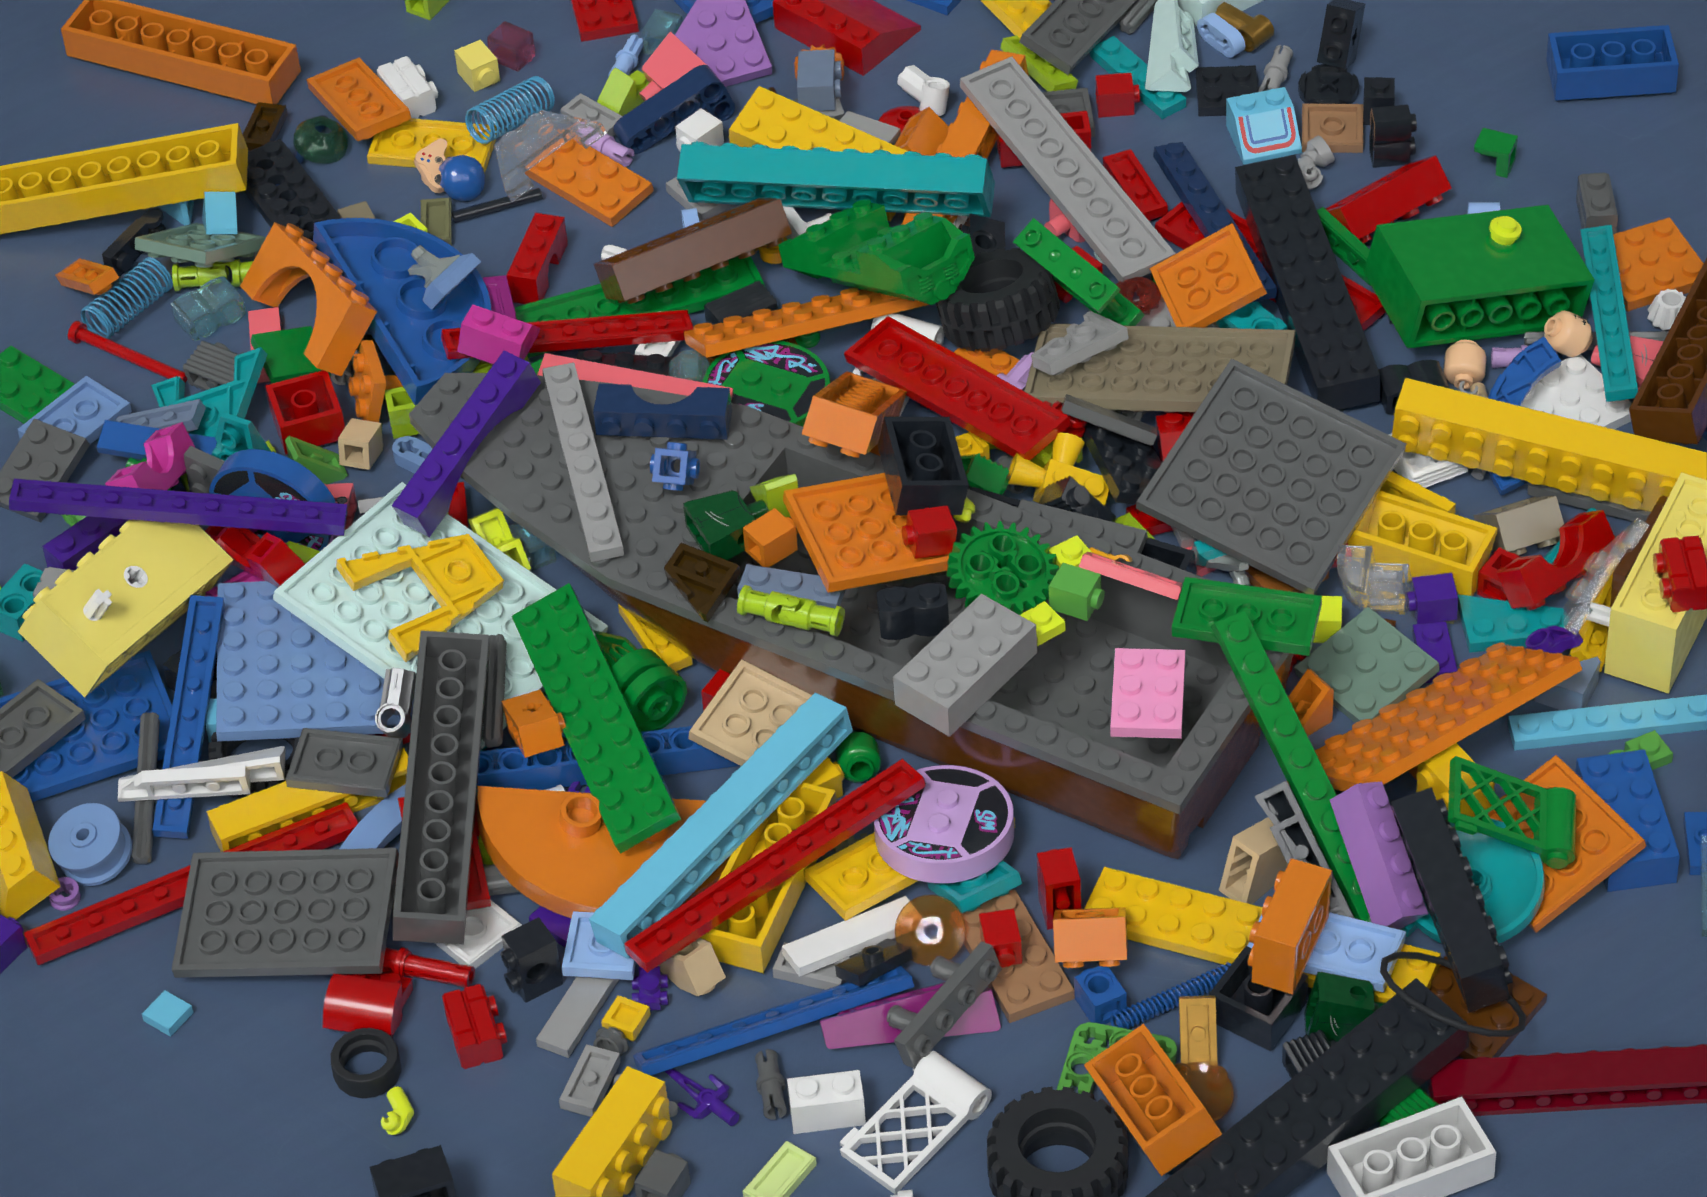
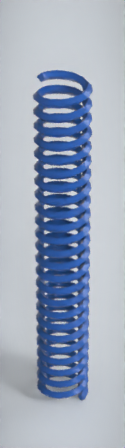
M1226 962L1225 965L1222 964L1220 967H1216V969H1211L1210 972L1206 971L1201 976L1197 975L1196 978L1186 980V983L1181 982V985L1177 984L1176 987H1171V990L1166 989V992L1162 991L1161 994L1152 995L1151 998H1146V1001L1142 1000L1141 1003L1137 1002L1136 1005L1132 1004L1131 1007H1126V1010L1121 1009V1012L1112 1013L1110 1016L1111 1026H1115L1113 1017H1115L1117 1024L1115 1027L1129 1029L1130 1026L1134 1027L1135 1024L1139 1025L1140 1022L1149 1021L1150 1017L1154 1018L1155 1015L1159 1016L1160 1013L1169 1012L1170 1008L1179 1007V997L1204 996V993L1209 994V990L1212 991L1228 970V965L1231 966V963Z

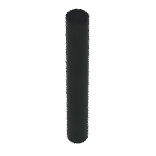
M540 188L455 210L452 211L453 220L457 223L542 200V192Z

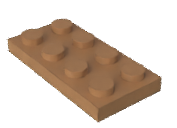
M1015 889L1010 890L1004 896L995 897L982 903L973 911L961 913L956 910L951 912V923L969 954H971L981 942L979 913L1014 908L1021 937L1022 964L1002 968L995 980L988 985L1009 1023L1075 999L1074 988L1059 963H1055V956Z

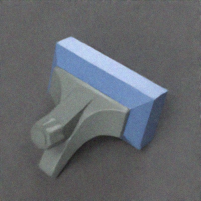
M419 245L411 253V256L418 264L412 265L408 272L409 275H420L425 278L424 287L426 290L423 302L432 310L481 261L473 253L438 258Z

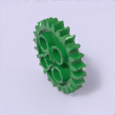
M998 521L997 528L992 529L985 522L982 532L973 526L970 536L962 533L960 543L954 542L952 553H949L947 563V576L950 577L949 587L957 588L956 599L966 597L965 608L983 594L1016 614L1021 615L1024 610L1028 611L1040 603L1046 602V599L1049 600V585L1059 570V566L1055 565L1056 554H1048L1050 544L1039 545L1041 535L1037 534L1029 537L1028 527L1024 528L1021 532L1016 531V523H1012L1009 529H1004L1003 523Z

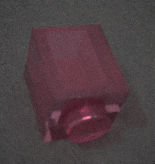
M506 21L487 37L488 49L497 58L498 64L517 72L532 61L536 55L533 33Z

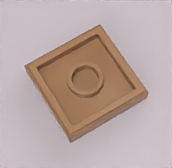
M1302 104V152L1306 151L1307 142L1319 135L1325 140L1332 153H1363V104Z

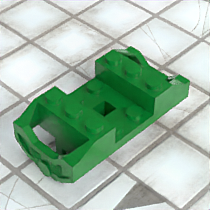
M870 200L857 201L853 203L852 208L834 213L824 223L809 226L805 233L778 244L784 268L812 278L828 277L831 278L833 283L911 301L917 300L929 305L945 300L955 293L960 281L964 280L975 258L970 234L963 233L947 218L924 212L914 216V220L905 225L889 227L885 206L871 203Z

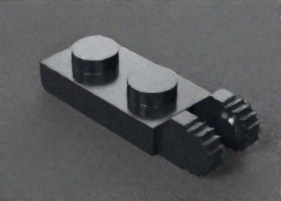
M156 208L149 209L139 219H136L102 253L104 265L113 267L119 277L128 271L133 262L142 253H145L144 251L135 250V237L166 230L164 224L160 223L164 220L162 210Z

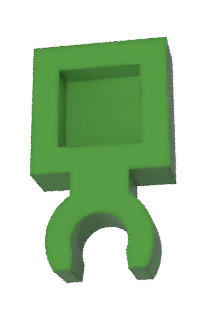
M1655 730L1625 742L1624 750H1614L1609 753L1614 754L1645 749L1652 770L1672 763L1673 759L1672 751Z

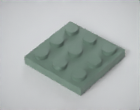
M193 223L135 237V250L148 252L149 257L161 258L168 256L171 257L172 262L183 263L192 261L195 262L196 267L206 268L212 267L213 262H232L234 257L254 256V252L260 250L266 237L237 231V234H206L204 224Z
M1369 607L1365 608L1314 650L1310 656H1307L1294 667L1295 673L1300 679L1307 669H1311L1334 689L1333 706L1354 723L1364 719H1374L1380 715L1379 710L1382 707L1406 699V694L1421 687L1440 671L1439 662Z

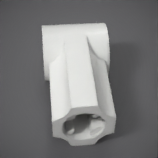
M915 65L905 67L904 71L898 75L897 84L902 87V90L920 102V111L930 107L938 116L944 115L946 113L950 83L939 77L928 76Z

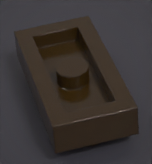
M257 103L243 132L248 151L261 147L268 142L276 141L288 115L286 105Z

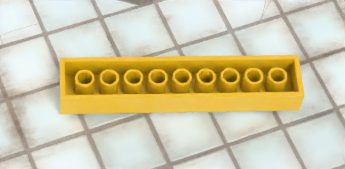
M238 123L2 165L0 166V235L195 199H204V192L236 193L245 191L247 187L248 148Z
M1409 378L1404 380L1395 407L1392 437L1406 443L1404 452H1413L1432 457L1435 460H1445L1461 464L1467 468H1477L1493 472L1503 477L1509 476L1525 480L1535 485L1541 484L1557 488L1566 493L1573 492L1592 497L1598 501H1608L1624 505L1630 509L1651 512L1662 495L1669 497L1681 472L1707 480V452Z

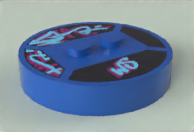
M260 449L241 450L230 455L213 478L209 488V494L336 503L325 484L306 467L281 454ZM249 529L260 538L267 532L282 539L285 543L292 541L319 551L323 550L330 543L331 535Z

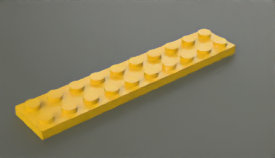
M1108 867L1103 868L1084 909L1126 907L1127 940L1223 965L1226 962L1232 964L1244 947L1248 945L1252 926L1255 921H1259L1263 908ZM1404 944L1401 952H1419L1441 958V953ZM1397 959L1391 978L1401 989L1417 978L1430 990L1432 980L1440 965L1419 959ZM1303 972L1308 975V987L1312 988L1316 975ZM1388 984L1384 993L1373 990L1374 1001L1387 1002L1396 995L1389 988Z

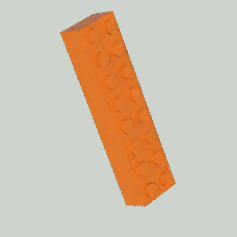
M83 0L61 28L67 56L254 104L258 102L277 104L301 72L296 44L120 0Z
M846 371L813 395L802 435L808 436V442L814 445L827 447L828 444H833L841 447V453L859 458L860 454L866 455L879 443L884 417L900 416L907 391Z

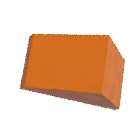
M1307 669L1288 696L1307 736L1331 723L1333 719L1334 689L1311 669Z

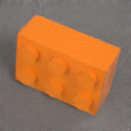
M1291 858L1286 870L1278 872L1274 884L1275 893L1273 897H1266L1262 908L1263 918L1261 922H1254L1250 932L1249 942L1254 943V946L1248 958V966L1252 967L1253 983L1293 995L1329 918L1332 870Z

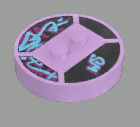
M939 765L916 770L924 777L925 787L874 821L875 843L883 860L900 874L928 883H955L980 876L994 868L1005 858L1014 840L1013 804L1007 791L989 775L962 766Z

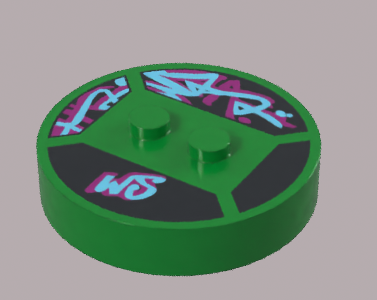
M775 341L721 354L708 367L702 382L733 388L731 400L733 404L749 406L804 427L813 395L830 384V377L825 364L810 350L793 343Z

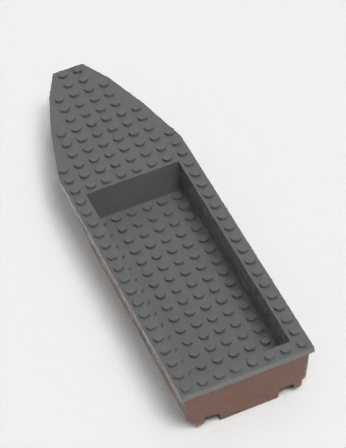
M444 373L409 413L410 423L432 449L487 373ZM537 375L541 383L524 407L507 416L487 434L469 459L460 476L510 519L555 549L637 620L698 662L716 671L721 669L731 674L742 659L811 695L817 693L845 706L852 729L857 732L867 733L877 740L939 765L962 766L983 772L998 781L1011 794L1170 858L1178 859L1188 846L1191 832L1196 826L1201 828L1205 826L1259 746L1262 729L1220 644L1173 637L1171 627L1179 599L1175 600L1101 575V589L1105 591L1104 600L1098 610L1094 609L1089 620L1085 621L1055 611L1065 621L1066 631L1037 646V654L950 737L896 706L894 698L893 676L936 636L927 637L915 634L901 640L881 638L877 605V591L895 586L913 588L925 583L946 585L950 624L966 609L964 607L966 597L955 598L957 588L949 587L950 577L947 576V571L846 589L840 607L845 609V618L842 630L838 637L830 635L828 631L811 628L808 631L794 626L768 622L765 620V617L747 613L744 616L738 614L737 602L739 598L737 588L746 564L761 566L746 551H743L727 560L738 564L741 574L710 621H703L667 578L664 571L665 565L680 543L701 550L686 528L683 503L733 490L738 492L746 505L756 502L751 493L750 486L790 474H796L798 488L884 473L879 455L868 452L866 455L860 454V457L856 458L841 453V447L833 444H828L827 447L814 445L808 442V436L802 435V426L749 406L731 403L732 416L727 440L596 435L593 410L598 385L614 383L579 380L623 545L624 555L594 562L590 561L543 376ZM632 386L638 397L653 404H672L688 397L686 395ZM667 442L686 443L687 450L697 451L696 458L700 459L699 477L697 479L694 478L692 485H683V491L663 489V483L652 482L653 474L650 473L651 456L655 454V448H667ZM676 460L674 463V469L677 472L680 471L681 460ZM969 489L966 497L975 505V513L971 514V520L963 523L957 521L952 515L957 527L955 542L960 543L962 533L970 536L973 526L982 532L985 522L992 529L997 528L998 521L1003 523L1004 529H1009L1012 523H1016V531L1018 532L1028 527L1029 537L1040 534L1039 545L1049 543L1051 548L1074 536H1078L1088 548L1093 547L1114 556L1127 554L1132 558V562H1128L1123 558L1119 559L1118 562L1180 582L1182 585L1185 577L1209 580ZM799 533L797 534L798 550L769 567L819 575ZM1115 648L1185 650L1182 739L1111 737L1110 725ZM1265 650L1284 690H1286L1293 654Z

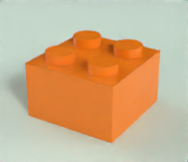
M1126 907L1055 910L1053 917L1055 963L1063 962L1064 968L1084 967L1085 961H1099V966L1113 967L1119 966L1120 960H1127Z

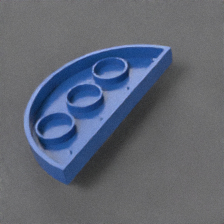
M341 218L314 223L313 242L317 244L318 250L330 257L329 263L343 271V277L356 284L355 289L369 297L368 302L377 311L368 330L414 405H417L444 373H472L481 361L477 358L447 360L441 340L442 329L461 328V324L472 304L491 310L490 296L480 273L475 268L431 310L423 302L426 290L424 287L425 278L420 275H409L408 272L412 265L418 264L411 256V253L419 245L438 258L462 256V253L442 239L426 231L393 221L370 218Z

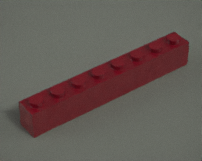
M1707 1044L1688 1047L1663 1046L1653 1049L1627 1048L1617 1051L1591 1050L1582 1053L1562 1054L1555 1052L1546 1055L1526 1056L1519 1054L1511 1057H1477L1475 1059L1452 1060L1427 1080L1428 1093L1439 1105L1462 1097L1474 1116L1707 1103Z

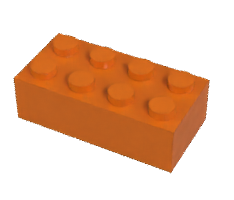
M1144 1023L1084 1064V1067L1160 1176H1163L1222 1135L1204 1105Z

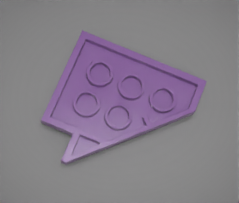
M745 0L695 1L675 36L713 70L725 87L772 74V65Z

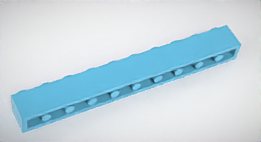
M814 693L594 912L589 921L597 943L628 959L630 956L625 951L624 943L680 907L853 731L847 708L817 693Z

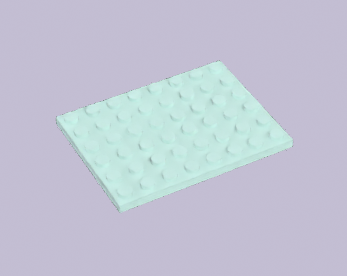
M403 482L345 530L344 536L335 538L274 591V601L385 679L386 669L401 668L417 673L418 654L405 662L389 641V630L441 608L439 603L412 567H408L353 591L337 570V559L345 557L346 561L362 558V554L377 551L381 555L397 552V547L410 545L411 548L427 546L428 541L469 534L503 578V589L447 632L485 634L489 636L502 634L504 636V640L507 642L504 700L536 690H541L542 693L545 691L511 616L551 594L556 589L449 514H446L430 538L404 525L392 507V504L406 486ZM584 609L593 630L606 633L608 625ZM505 715L503 716V729L507 726ZM481 740V748L483 749L485 742Z

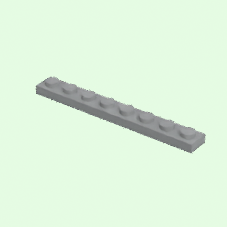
M575 363L543 368V378L590 561L594 562L623 556V545Z

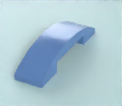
M406 784L379 802L357 824L339 849L384 848L401 832L402 820L398 798L405 796Z

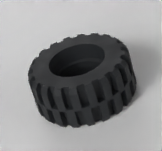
M1002 248L996 249L994 252L987 253L986 251L979 253V256L974 258L964 280L960 281L955 293L951 294L947 299L937 302L936 306L944 335L950 342L959 348L964 347L969 351L980 349L982 352L996 348L998 350L1007 349V346L1014 344L1017 346L1029 338L1033 339L1039 336V332L1046 331L1050 327L1051 322L1055 321L1060 309V301L1053 275L1020 248H1012L1011 250Z
M1053 1086L1043 1087L1039 1093L1034 1094L1032 1090L1022 1094L1021 1100L1018 1102L1015 1099L1004 1106V1113H998L993 1120V1128L989 1130L987 1136V1168L989 1186L994 1196L1121 1197L1124 1194L1128 1178L1127 1132L1123 1129V1122L1119 1115L1115 1112L1111 1113V1106L1101 1099L1098 1102L1095 1101L1093 1094L1082 1091L1081 1094L1076 1093L1072 1087L1063 1086L1062 1090H1053ZM1052 1145L1070 1146L1082 1151L1089 1157L1081 1166L1064 1172L1045 1171L1033 1166L1026 1160L1038 1149Z

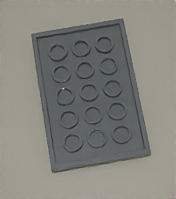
M397 848L193 853L172 964L174 977L382 973L398 868L399 853Z

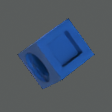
M1098 966L1089 968L1081 974L1074 976L1075 1000L1090 1022L1105 1025L1110 1023L1112 1013L1121 1012V1009L1126 1010L1127 993L1109 967Z

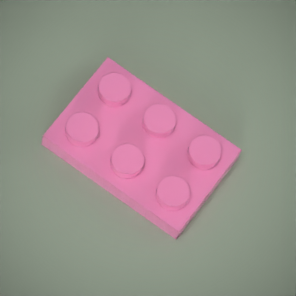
M1115 648L1110 725L1111 737L1182 739L1185 650Z

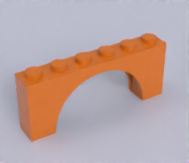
M274 222L240 287L252 300L272 307H278L286 294L297 283L311 277L316 291L317 308L313 332L304 355L316 368L342 377L377 311L368 302L369 297L355 289L356 284L343 277V271L339 267L328 262L330 257L316 249L317 244L303 236L304 231L290 223L287 226H283Z

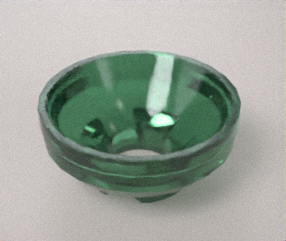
M317 116L305 119L297 126L293 136V144L297 152L305 159L315 163L328 164L340 160L345 155L348 147V136L343 127L334 120L325 116ZM325 126L332 132L323 134L318 132L315 127Z

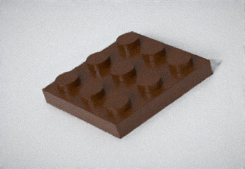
M1443 965L1439 966L1432 980L1430 990L1465 1020L1468 1025L1489 1030H1510L1518 1026L1519 1017L1512 1006L1505 1000L1468 1012L1452 969ZM1511 974L1513 983L1507 985L1509 995L1517 1001L1525 1013L1526 1026L1545 1005L1547 994ZM1468 1032L1469 1047L1458 1056L1462 1059L1499 1057L1518 1034L1512 1037H1488Z

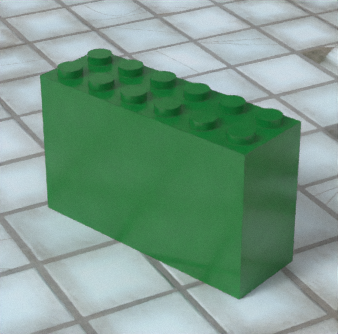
M1549 205L1379 224L1376 227L1364 269L1365 276L1407 349L1455 343L1459 340H1479L1544 331L1547 320L1558 312L1570 311L1582 317L1595 280ZM1509 216L1515 219L1522 228L1520 237L1511 245L1496 243L1491 238L1489 230L1490 223L1494 218Z

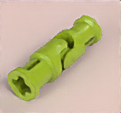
M234 259L232 262H214L212 267L206 268L196 267L195 265L179 266V264H173L172 280L174 290L180 291L181 288L186 287L208 289L212 284L219 288L240 287L253 261L241 262L240 259ZM227 266H229L232 271V282H228L229 269L227 268Z
M748 585L742 587L737 602V613L745 616L747 613L765 617V620L768 622L794 626L808 631L811 628L828 631L830 635L838 637L842 630L845 618V609L843 607L836 606V608L822 606L818 605L816 600L799 598L772 591L770 594L753 590Z

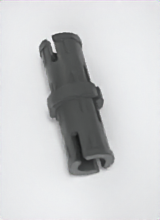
M765 1049L766 1062H764L762 1051H759L755 1056L759 1075L756 1085L758 1092L762 1095L764 1116L775 1120V1107L778 1108L780 1118L787 1112L783 1096L786 1086L785 1079L779 1071L777 1052Z

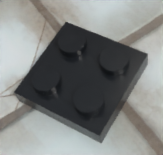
M1256 65L1196 68L1198 117L1226 116V98L1258 92Z

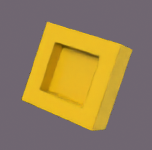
M617 995L601 1021L602 1027L607 1029L609 1027L617 1028L623 1032L626 1039L635 1041L651 1015L650 1007Z

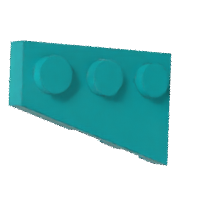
M1458 594V610L1469 653L1486 651L1488 647L1497 643H1505V645L1515 647H1527L1525 644L1527 637L1538 629L1547 628L1552 625L1569 628L1563 608L1541 606L1533 610H1527L1526 607L1511 608L1509 601Z

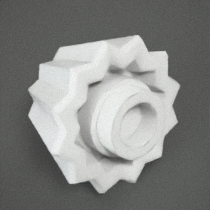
M1667 289L1660 291L1648 308L1649 315L1647 317L1648 320L1652 321L1654 327H1660L1662 331L1670 330L1686 299L1683 296V292H1678L1676 289Z

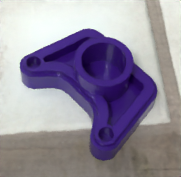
M1552 625L1532 632L1527 637L1525 644L1527 646L1526 649H1542L1544 652L1562 653L1564 650L1581 645L1583 638L1577 630Z

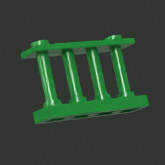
M1033 218L1013 241L1015 245L1053 275L1054 282L1090 311L1123 326H1136L1145 316L1138 307L1119 293L1121 289L1036 219Z

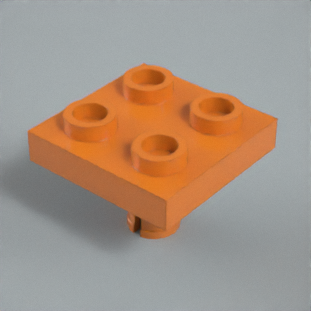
M361 340L359 351L353 357L355 372L354 377L349 378V394L355 397V411L358 418L379 423L385 390L403 387L396 375H384L373 340Z

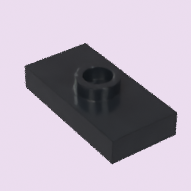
M887 938L876 945L865 947L862 949V952L835 965L836 977L861 987L913 959L911 947Z

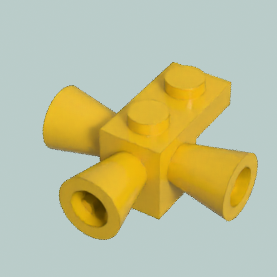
M1069 433L1057 434L1056 439L1053 440L1052 459L1043 468L1016 453L1011 461L1007 475L1009 479L1008 484L1035 487L1033 501L1038 503L1049 484L1051 485L1053 482L1063 480L1069 475L1080 485L1084 486L1104 506L1109 492V488L1102 475L1074 466L1085 443L1080 437Z

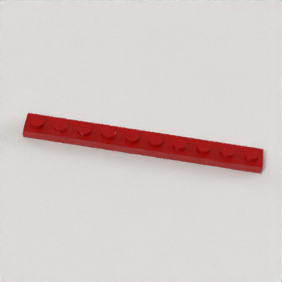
M904 759L899 760L625 942L626 953L648 973L925 787L924 777Z
M345 802L224 852L323 850L345 841L357 826L358 821L348 803ZM191 865L24 932L26 943L37 965L183 907Z

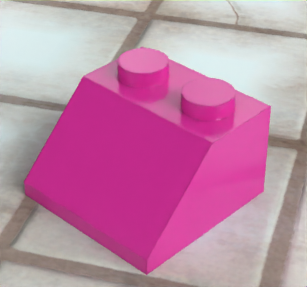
M472 304L461 324L457 352L491 364L496 362L504 350L524 360L540 332V327Z

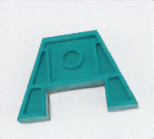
M260 347L235 356L234 381L185 398V382L180 377L176 376L153 384L151 386L159 407L200 399L206 409L198 429L189 433L216 437L219 419L223 412L245 419L267 353Z

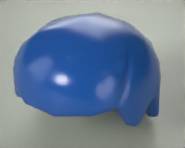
M466 155L447 157L439 166V171L441 172L440 186L444 188V191L450 198L460 202L473 200L483 191L485 173L482 165L475 158Z

